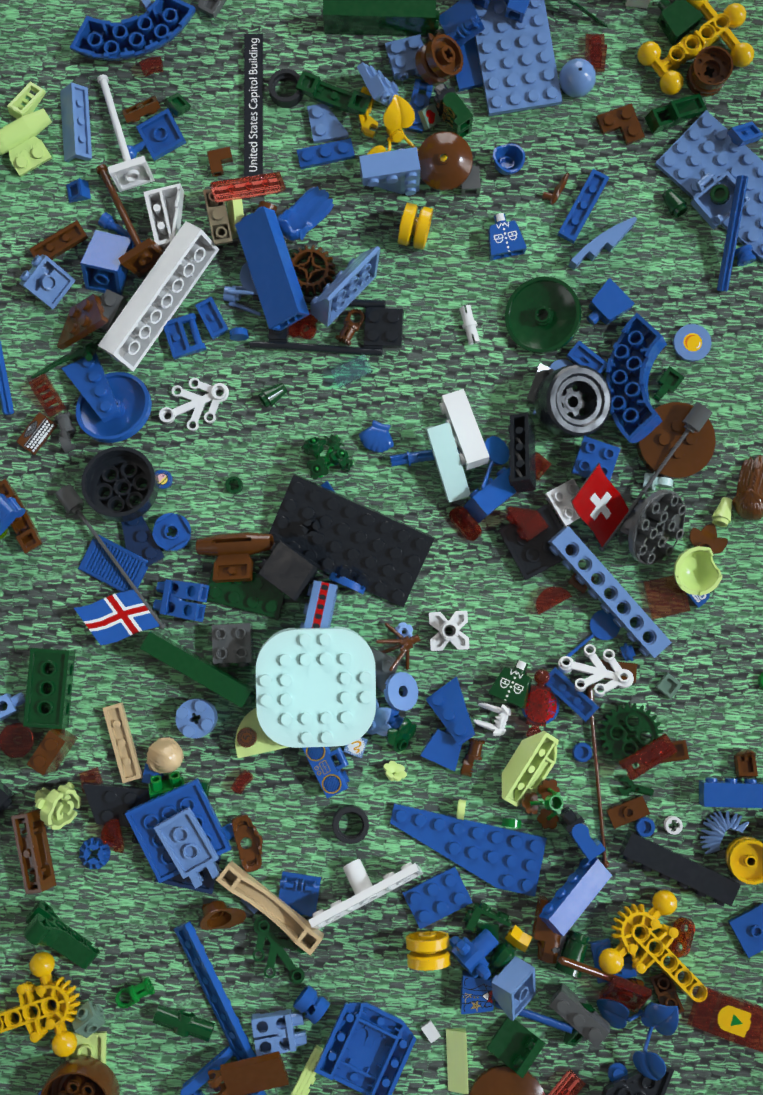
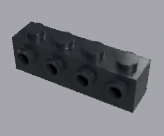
M528 412L510 415V425L508 426L510 442L508 444L510 451L509 482L517 493L536 490L535 424Z

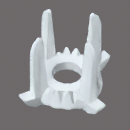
M479 703L478 706L498 713V716H495L497 719L494 720L495 724L476 719L473 720L474 723L493 731V736L504 735L508 715L511 716L510 707L503 704L501 707Z

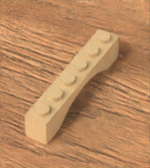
M233 861L225 867L216 879L228 891L247 901L265 914L297 946L310 956L322 941L324 933L319 929L312 928L309 921Z

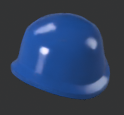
M513 143L496 147L493 151L495 169L503 175H512L518 172L525 162L524 150L519 145Z

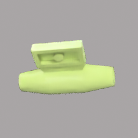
M44 108L21 116L0 129V155L9 152V160L20 177L52 159L42 140L36 137L52 123Z

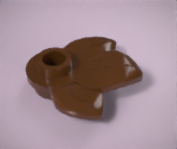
M714 523L706 525L701 531L697 528H692L689 535L690 542L694 547H709L713 554L721 553L728 543L726 538H717Z

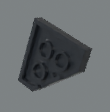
M666 1065V1073L660 1081L649 1079L636 1069L604 1086L601 1095H665L674 1069Z

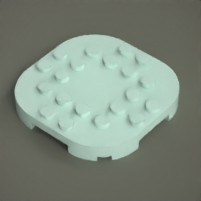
M334 626V628L298 629L293 627L273 634L262 645L256 661L257 717L265 734L276 743L292 748L344 746L361 738L370 728L376 712L375 660L368 643L355 631Z

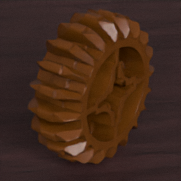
M305 245V250L303 251L298 247V254L295 252L291 253L293 257L291 261L295 272H299L306 278V283L298 279L302 293L304 290L306 295H309L310 291H312L313 295L316 296V290L323 293L322 287L334 281L332 277L336 275L334 271L336 267L332 263L333 258L328 257V251L322 253L323 249L321 246L316 250L315 245H312L311 249H308V246ZM308 258L307 262L302 264L299 263L303 259ZM315 258L323 262L326 269L316 265ZM311 263H312L313 271H312V273H310V276H309L307 269H308V268H311ZM323 275V277L320 280L312 283L314 278L321 277Z

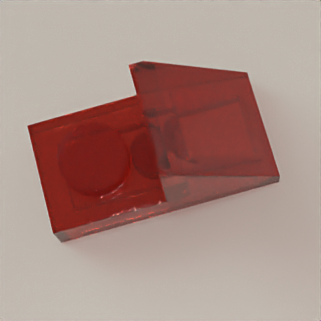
M586 34L585 60L593 65L595 72H604L607 53L604 34Z

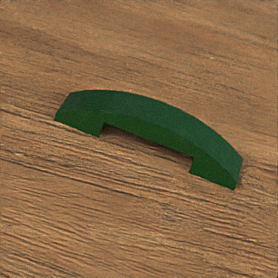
M302 71L296 85V89L306 96L329 107L353 114L365 115L372 96L354 90L352 93L323 82L319 76L306 71Z

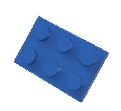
M455 866L403 892L420 929L473 903Z

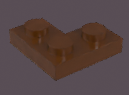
M632 103L597 115L596 117L602 135L620 129L626 146L645 138Z

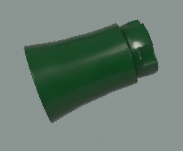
M571 930L560 956L583 963L589 937ZM557 961L554 968L568 975L581 978V971L561 965Z

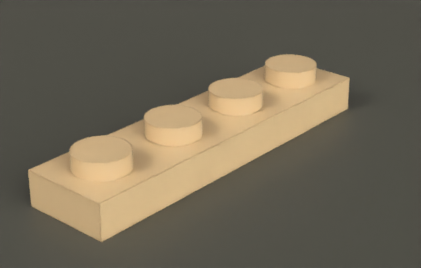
M123 702L102 708L122 783L142 778L143 775Z

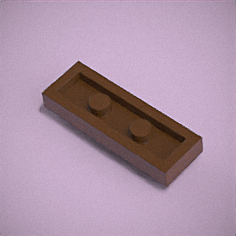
M78 220L29 250L34 258L37 255L41 256L43 254L53 260L88 239V236Z

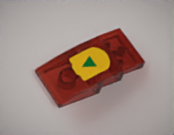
M706 987L708 992L706 999L702 1002L694 1001L687 1024L726 1040L763 1052V1007L745 999H739L727 993L718 992Z

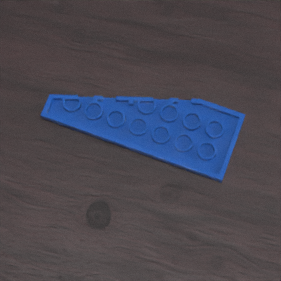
M394 803L390 824L492 886L535 897L547 840L546 837L467 819L460 820L454 816Z

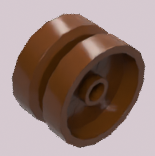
M440 34L417 50L415 64L418 73L424 81L430 85L438 86L462 70L463 54L453 38Z

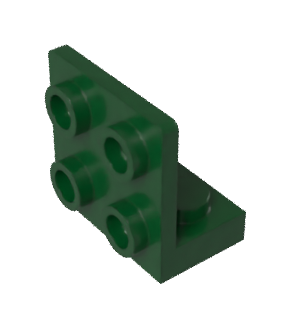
M507 1016L486 1048L523 1078L546 1043L514 1019L512 1021Z

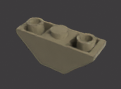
M215 188L203 190L214 245L232 243L233 240L224 198L216 199L215 197L216 195H222L223 191L213 192Z

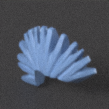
M718 811L719 816L714 812L715 818L710 814L709 816L713 821L706 818L708 822L704 821L703 824L712 831L701 829L702 832L709 836H700L701 839H705L700 841V843H707L702 845V849L710 848L705 854L720 850V843L728 829L743 833L749 822L747 821L739 825L742 816L740 815L737 818V813L729 820V811H726L725 819L721 811Z

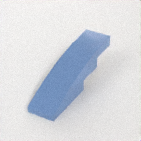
M633 217L623 221L597 236L571 259L568 266L575 270L586 257L593 261L603 248L611 252L634 226L637 218Z

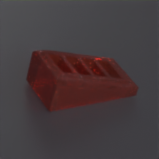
M46 374L29 382L31 389L50 418L67 409ZM50 389L48 393L41 395V393ZM52 396L55 397L52 400L45 402V400H47L48 398ZM58 402L59 405L52 409H49L51 405Z

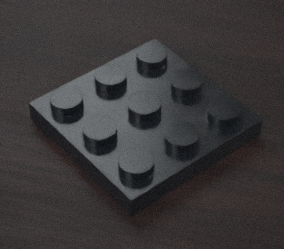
M549 503L498 530L525 581L563 561L559 555H554L549 549L551 545L548 541L563 529ZM567 545L565 548L568 555L573 553L571 545Z

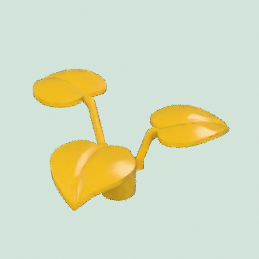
M394 95L383 116V123L389 136L387 138L388 149L386 150L384 146L378 145L373 147L367 155L391 151V142L399 143L402 140H405L412 148L416 147L402 130V128L410 127L415 120L413 108L402 97ZM441 156L440 160L445 162L447 156Z

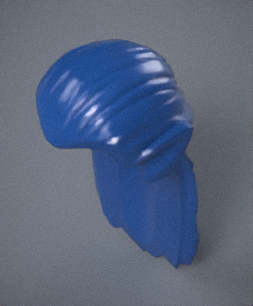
M318 186L312 187L293 206L278 215L277 219L284 239L289 241L303 240L306 233L317 226L330 213L334 204L332 203L333 199H329V193L326 190H319Z

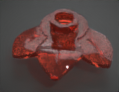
M310 314L289 326V336L312 339L316 335L317 328L315 325L318 319Z

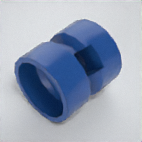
M310 985L304 988L293 1003V1007L300 1013L305 1012L306 1018L313 1024H316L330 1005V1002L323 996L318 997L317 991Z

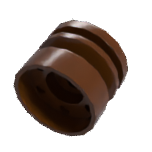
M709 46L699 51L686 75L687 86L692 93H700L701 97H710L721 90L733 70V60L728 51L719 46Z

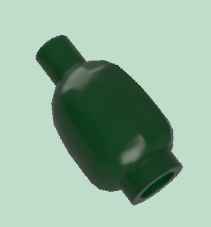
M508 941L506 944H500L491 955V965L489 966L491 976L497 970L504 969L515 957L514 952L517 949Z

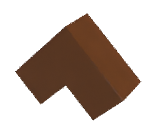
M230 146L207 151L212 176L224 175L222 164L233 162Z

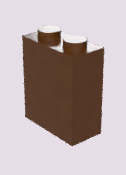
M65 729L49 730L26 765L41 775L56 771L78 738Z

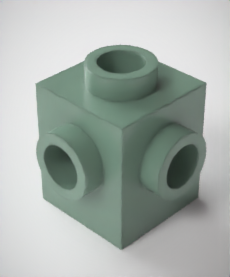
M89 1000L77 1010V1014L73 1015L75 1018L72 1022L74 1032L88 1038L104 1025V1010L102 1007Z

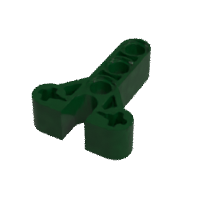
M40 900L27 915L26 923L28 925L25 927L24 937L31 944L49 946L83 969H87L100 953L98 948L95 949L92 946L93 943L64 924L53 911V908L45 901Z

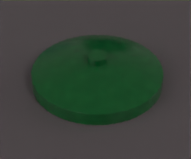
M549 276L532 278L521 284L509 298L505 310L506 328L511 338L523 349L538 354L551 353L567 345L575 336L581 322V305L576 293L564 281Z

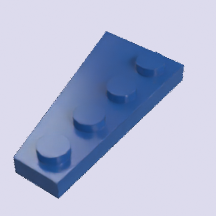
M96 353L91 361L82 358L61 368L104 423L121 415Z

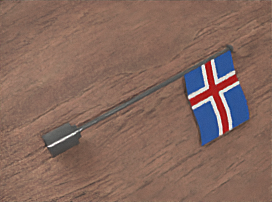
M66 485L59 489L55 496L68 514H78L133 589L110 595L90 605L74 608L100 645H108L142 631L158 627L161 630L166 627L165 623L163 624L82 514L84 502L72 485Z

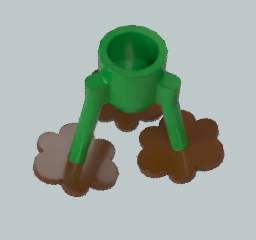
M550 779L549 781L543 780L542 785L538 786L537 789L544 801L537 800L538 796L535 792L525 793L521 805L525 808V813L537 814L538 807L544 805L545 808L541 809V814L537 816V821L542 824V828L553 830L557 827V822L559 821L557 815L561 814L564 802L560 796L561 793L559 787H557V781Z

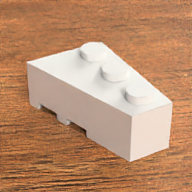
M180 183L144 192L154 241L164 250H166L181 228L184 190Z

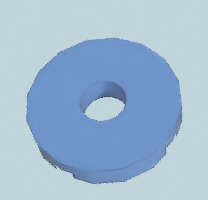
M397 672L390 675L385 682L384 696L386 702L394 710L407 711L412 709L418 699L416 681L405 672ZM400 687L403 689L402 696H400L399 694Z

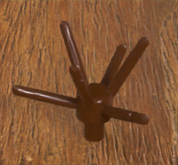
M385 623V626L399 639L376 640V643H399L381 652L389 653L399 648L401 652L389 671L392 672L404 654L405 668L408 670L410 649L413 648V644L421 640L418 634L410 638L408 636L403 637L392 626Z

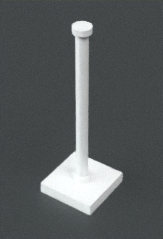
M99 75L97 81L101 85L124 161L108 167L110 176L119 192L155 181L144 156L134 159L130 158L109 89L108 76Z

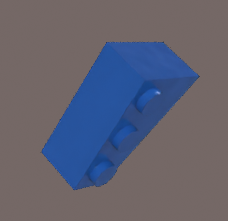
M503 467L496 473L498 477L494 480L492 477L488 479L485 489L480 491L477 488L469 495L471 499L461 508L475 526L516 493V490L509 482L510 467L508 469Z

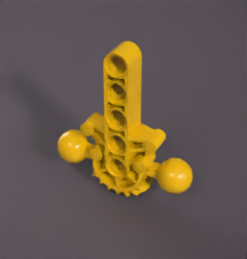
M669 890L656 892L652 898L653 907L648 912H645L643 904H639L638 907L635 904H631V910L625 906V913L618 911L617 913L620 918H613L617 925L611 926V929L616 930L611 936L618 938L620 943L615 948H607L601 952L599 966L602 971L611 975L620 972L624 966L623 957L630 953L633 962L632 968L638 973H645L655 963L686 996L696 1002L704 1001L708 994L706 987L668 949L672 941L678 937V930L672 926L660 924L658 920L661 915L666 916L675 912L677 908L675 895ZM641 927L642 932L636 937L635 929ZM659 928L660 931L658 933L654 934L652 932L653 930ZM655 941L656 948L650 951L649 945ZM638 947H640L641 949H640L638 955L636 956V952H637V950H638ZM669 956L670 963L664 966L663 961L665 957ZM683 971L684 978L679 981L678 974ZM695 986H698V993L696 995H693V988Z
M38 952L32 957L29 969L32 975L40 978L41 985L36 986L32 982L26 981L17 987L20 1005L0 1012V1033L25 1025L30 1034V1041L36 1043L45 1037L48 1030L54 1028L55 1036L51 1043L52 1050L59 1057H68L76 1050L77 1037L73 1032L67 1030L65 1021L73 1022L75 1020L73 1015L77 1014L78 1008L76 1007L81 1003L76 998L80 994L74 993L76 986L70 987L71 980L64 982V977L61 976L57 981L53 982L51 972L55 967V959L48 952ZM51 1000L56 1003V1008L52 1007ZM33 1006L37 1009V1014L33 1012ZM14 1013L18 1014L19 1021L15 1019Z

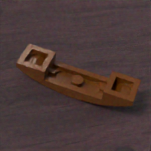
M2 480L0 482V493L4 494L7 498H15L19 506L25 509L8 480ZM25 511V514L16 518L11 523V526L17 535L16 539L22 550L27 554L42 545V541L28 512Z

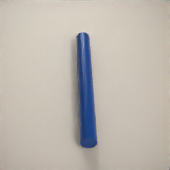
M495 1001L494 1007L502 1009L498 1002ZM525 1008L519 1014V1016L572 1034L573 1027L568 1023Z

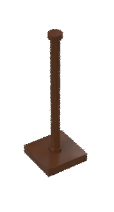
M101 164L97 166L96 171L101 175L135 246L118 259L121 265L140 278L151 271L165 250L151 238L141 243L107 173V166Z

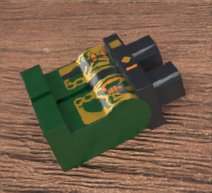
M444 82L434 88L436 109L439 116L442 115L443 120L451 125L453 133L463 138L472 132L473 114L456 94L454 87L452 86L448 89Z

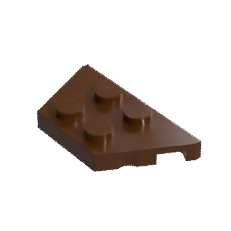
M92 294L70 308L57 344L58 348L64 350L108 323V319L102 314L104 313V308L101 306L100 297Z

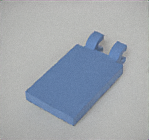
M190 806L154 826V830L182 878L185 879L189 876L195 889L203 884L202 881L204 879L199 872L205 868L208 869L212 879L220 875L221 869L215 862L219 859V856Z

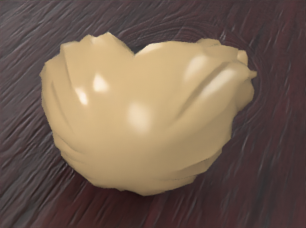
M170 737L158 738L149 747L146 764H148L150 770L159 774L173 772L183 762V750Z

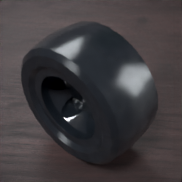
M569 365L552 371L541 381L535 394L534 405L539 422L546 430L562 438L574 439L587 436L604 425L611 410L612 398L606 380L595 369L584 365ZM574 384L577 386L576 392L572 389ZM584 394L587 396L586 402L582 400ZM581 408L584 410L583 416L579 414Z

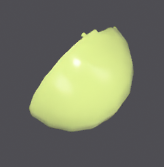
M696 546L688 548L678 556L674 564L673 575L680 589L688 594L699 596L708 594L717 588L722 580L721 571L713 561L714 555L709 547Z

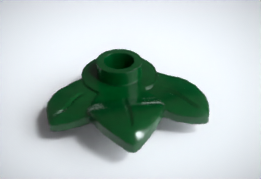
M405 717L398 730L394 728L388 729L387 743L392 746L395 752H401L407 748L408 741L416 732L417 724H412Z

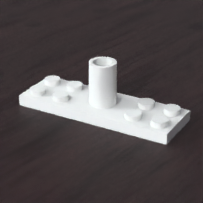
M357 859L343 867V870L355 895L341 902V900L332 903L330 905L331 908L324 911L321 909L313 913V918L309 919V923L312 928L321 929L422 875L423 872L416 863L412 864L409 862L403 865L398 873L390 872L383 876L384 880L372 885L361 860Z

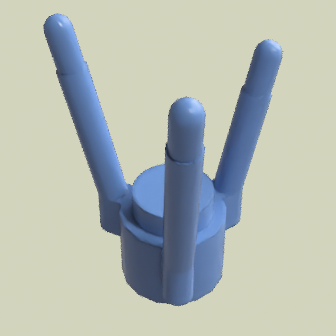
M225 286L223 299L229 302V306H235L261 316L260 312L236 302L240 301L241 295H254V291H245L243 286Z

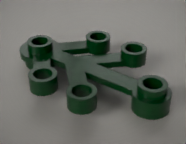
M259 916L254 922V931L258 936L255 950L252 953L253 959L258 962L264 959L263 946L266 937L270 942L267 965L263 970L264 975L267 978L275 976L276 969L274 966L276 955L278 954L289 971V980L294 984H300L305 978V973L300 967L294 965L284 948L297 950L300 953H305V951L299 950V946L293 941L277 939L273 932H285L267 916ZM262 922L267 923L265 930L260 928ZM257 951L262 952V957L259 959L255 958ZM268 968L273 969L272 975L266 974ZM299 972L300 978L294 979V974Z

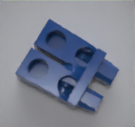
M167 579L166 581L157 582L156 590L163 593L162 600L155 599L153 604L154 610L159 611V614L203 622L206 605L186 602V599L206 603L209 585Z

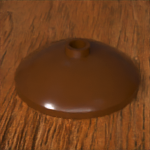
M443 131L432 134L424 140L418 150L421 169L420 177L424 183L433 189L440 191L455 189L463 184L470 175L473 165L472 151L468 143L456 133ZM443 155L447 156V160L445 162H442L440 160L441 156Z

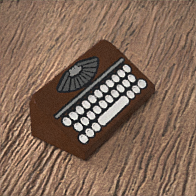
M39 412L16 442L33 455H36L58 425Z

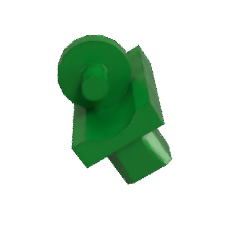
M179 771L171 772L168 780H161L159 775L151 776L150 783H148L150 800L183 785L184 779L180 776Z

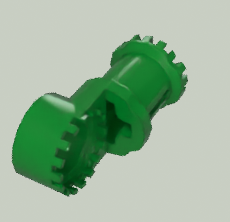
M149 977L144 978L143 982L135 986L131 985L121 989L115 998L117 1006L125 1009L136 1004L146 995L155 994L154 986H151L153 984H150L152 982ZM128 993L130 995V1002H121L120 995Z

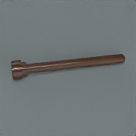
M564 956L558 958V962L561 965L611 982L614 978H620L644 987V982L640 979H625L614 974H607L600 969Z

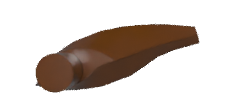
M567 172L555 187L553 194L544 191L542 199L550 201L551 205L559 199L567 183L569 173Z

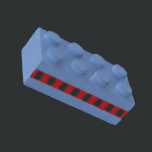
M314 580L313 584L309 585L307 595L310 596V601L305 603L303 614L306 615L305 623L301 622L300 628H330L339 588L337 585Z

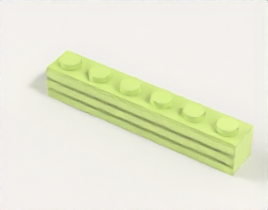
M315 1045L290 1095L309 1094V1087L316 1080L314 1068L324 1048Z

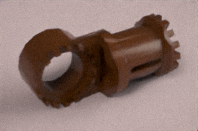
M356 308L348 312L340 334L335 337L339 342L342 341L345 345H351L354 333L358 332L360 326L364 323V314L360 309ZM359 314L361 316L360 322H352L351 316Z
M470 738L468 740V753L465 754V758L462 760L463 766L460 775L471 777L472 773L470 772H473L471 769L474 766V759L482 760L481 751L485 741L481 739L475 740V738Z

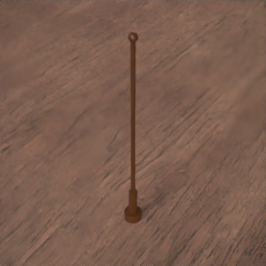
M597 682L588 686L585 690L586 695L593 701V688ZM593 714L590 717L600 834L601 843L606 849ZM605 850L602 853V864L605 866V868H608L609 862L607 861Z

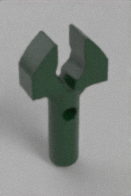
M626 775L618 779L619 781L627 782L630 786L625 789L616 786L617 790L624 796H629L631 792L647 796H653L654 794L653 789L634 784L632 781L633 777Z

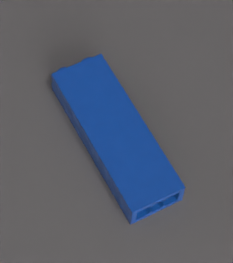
M264 206L259 207L251 215L243 217L240 222L235 224L268 327L272 330L281 331L310 314L275 210Z

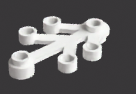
M198 378L190 379L189 386L193 390L201 389L208 392V394L203 396L184 390L181 386L176 385L172 388V394L177 398L183 397L191 401L174 409L164 407L160 410L159 417L164 423L169 424L175 420L176 416L194 409L191 419L187 422V428L190 431H196L199 428L198 421L205 403L212 401L209 411L204 415V419L209 424L214 423L216 420L215 414L220 402L225 401L229 396V390L226 385L217 383L211 386L199 381ZM193 381H198L196 387L192 386ZM177 388L181 389V393L178 395L174 393ZM218 390L223 391V394L221 396L216 395V392ZM166 413H171L170 419H165ZM209 414L213 415V419L211 421L207 420V416ZM191 422L196 423V427L193 429L189 426Z
M592 644L584 647V655L589 657L595 667L574 662L568 656H563L558 661V669L562 673H570L572 670L591 674L586 679L579 678L575 681V689L579 692L585 691L588 686L604 678L611 679L606 684L598 683L595 685L594 694L602 697L606 692L616 687L628 688L634 681L633 674L629 670L620 667L614 658L615 652L611 649H606L603 652V660L610 664L613 671L605 668L596 655V648ZM591 649L593 652L588 653L586 650ZM606 654H611L612 657H611V658H608V657H606L605 655H606ZM568 661L570 664L564 665L563 662ZM621 676H626L627 679H626V680H623V679H621L620 677H621ZM583 683L584 687H579L577 684ZM602 688L604 691L598 692L596 689Z

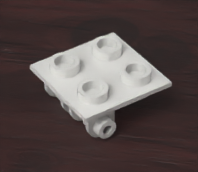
M573 478L545 493L547 497L545 499L549 502L550 506H553L552 509L556 511L555 515L558 514L557 517L561 522L560 524H563L564 527L580 518L571 503L572 498L579 490Z

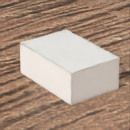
M431 1020L421 1026L430 1043L441 1037Z

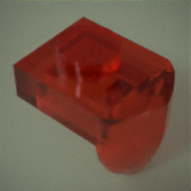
M536 451V481H540V478L551 466V463Z

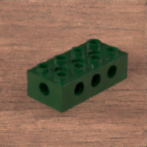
M30 648L23 727L69 728L76 650ZM50 664H52L54 667V671L52 673L49 671ZM49 683L52 686L51 692H49L47 689ZM47 703L50 705L49 712L45 708Z

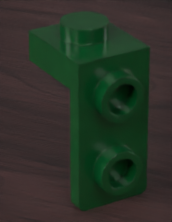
M483 902L480 905L474 903L472 910H467L464 917L466 929L474 931L481 914L508 927L512 925L511 920L508 919L509 915L502 911L496 913L491 910V906Z

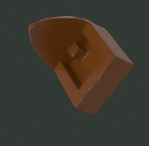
M743 749L734 755L736 778H755L758 776L756 753L753 750Z

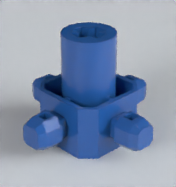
M485 928L472 942L467 937L461 940L459 937L453 936L449 942L452 946L450 951L458 962L474 979L479 976L487 980L491 976V971L488 968L489 963L485 957L499 944L492 933Z

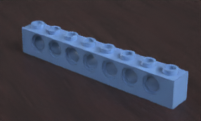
M569 526L561 529L548 541L551 545L549 549L556 556L559 555L563 559L562 564L569 571L572 569L576 573V580L581 585L585 584L589 588L588 593L594 599L598 598L602 603L600 605L607 614L611 613L613 615L615 624L619 628L623 627L628 632L626 636L633 643L637 642L640 646L639 651L645 657H657L672 643ZM567 545L573 547L571 555H568L565 551ZM581 559L586 562V567L583 570L578 566ZM596 573L599 577L598 583L593 584L591 581V577L593 574ZM607 588L612 592L611 597L608 599L604 596V591ZM622 602L624 604V610L623 612L619 613L617 611V605ZM633 617L637 619L635 627L630 625V620ZM645 632H648L650 638L648 641L645 642L643 640V634Z

